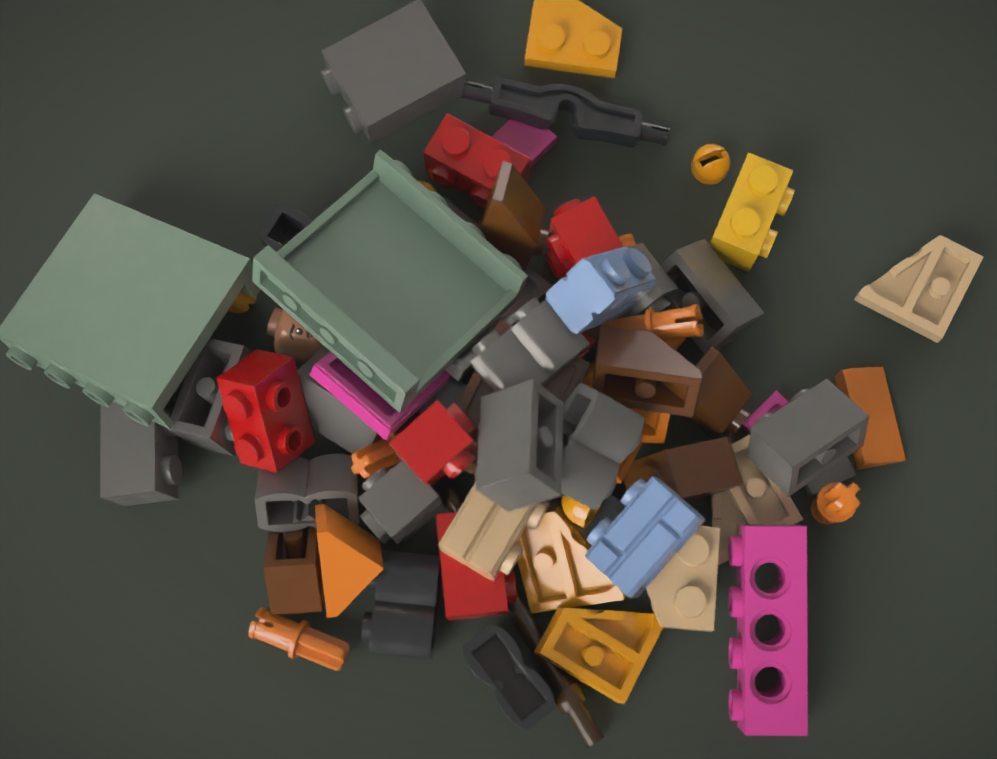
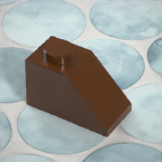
M502 161L479 217L477 227L482 231L485 239L502 254L512 256L520 264L522 271L525 272L532 255L539 257L542 255L549 229L542 227L546 207L512 163Z
M608 325L600 326L594 361L593 389L627 408L693 417L702 379V372L651 331Z
M711 346L696 365V368L702 372V379L693 417H684L711 438L718 439L724 430L734 435L751 412L743 406L752 396V393L722 354Z
M730 437L667 449L634 460L624 477L627 491L641 478L646 483L652 477L659 478L687 503L744 485Z
M309 525L290 532L269 531L263 568L271 614L322 612L324 587L317 528Z

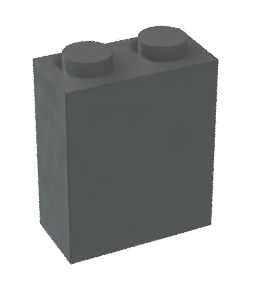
M416 0L322 50L326 68L321 70L320 73L333 96L341 93L348 105L343 108L347 121L356 134L363 131L370 144L381 140L462 96L466 73L421 0Z

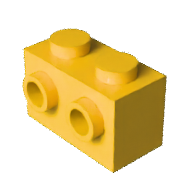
M748 152L709 244L723 262L749 272L758 255L767 258L778 233L770 229L775 214L784 217L795 192L794 189L787 187L793 170Z

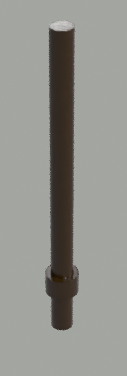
M446 478L438 483L435 488L449 512H458L465 499L453 478ZM516 587L517 601L507 602L508 613L555 692L553 695L554 702L561 714L567 712L588 748L604 738L584 703L588 698L578 681L572 683L567 672L534 653L544 633Z

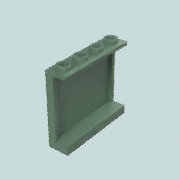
M380 149L375 154L373 170L279 251L276 252L267 245L253 257L252 282L396 411L401 413L520 298L528 275L522 271L520 264L512 256L502 254L490 244L476 225L465 222L454 213L440 194L435 191H429L418 182L404 163L393 160Z
M94 193L0 325V340L9 348L6 353L7 357L21 367L32 370L37 365L45 369L44 374L48 378L65 388L70 389L73 383L83 387V393L102 406L109 407L114 402L123 406L122 411L127 416L144 426H149L154 421L171 429L174 422L163 410L238 294L241 292L255 299L261 289L252 282L253 263L250 258Z

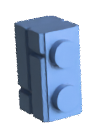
M624 246L581 259L566 273L567 277L561 278L546 292V300L569 330L578 334L610 320L620 318L635 305V301L644 297L656 286V278L651 273L652 267L648 259L639 250Z
M652 477L647 483L642 478L636 481L621 499V502L626 506L625 509L613 522L608 517L602 520L587 538V541L592 546L584 554L585 558L602 574L606 575L629 598H636L645 590L706 520L665 482L656 477Z

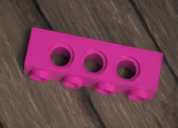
M737 524V535H730L728 543L730 566H737V586H730L728 595L730 617H737V638L729 639L728 648L730 668L737 669V689H730L729 691L730 720L737 721V727L744 735L808 736L807 526ZM771 562L778 572L777 581L770 589L760 590L755 584V572L760 565ZM772 614L777 619L778 630L771 639L760 641L755 635V624L760 617ZM775 667L778 672V681L775 687L766 692L757 691L755 687L757 673L762 668Z

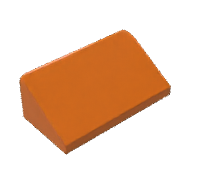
M865 367L841 370L835 376L837 388L869 415L864 445L853 453L856 469L860 470L906 461L884 368Z

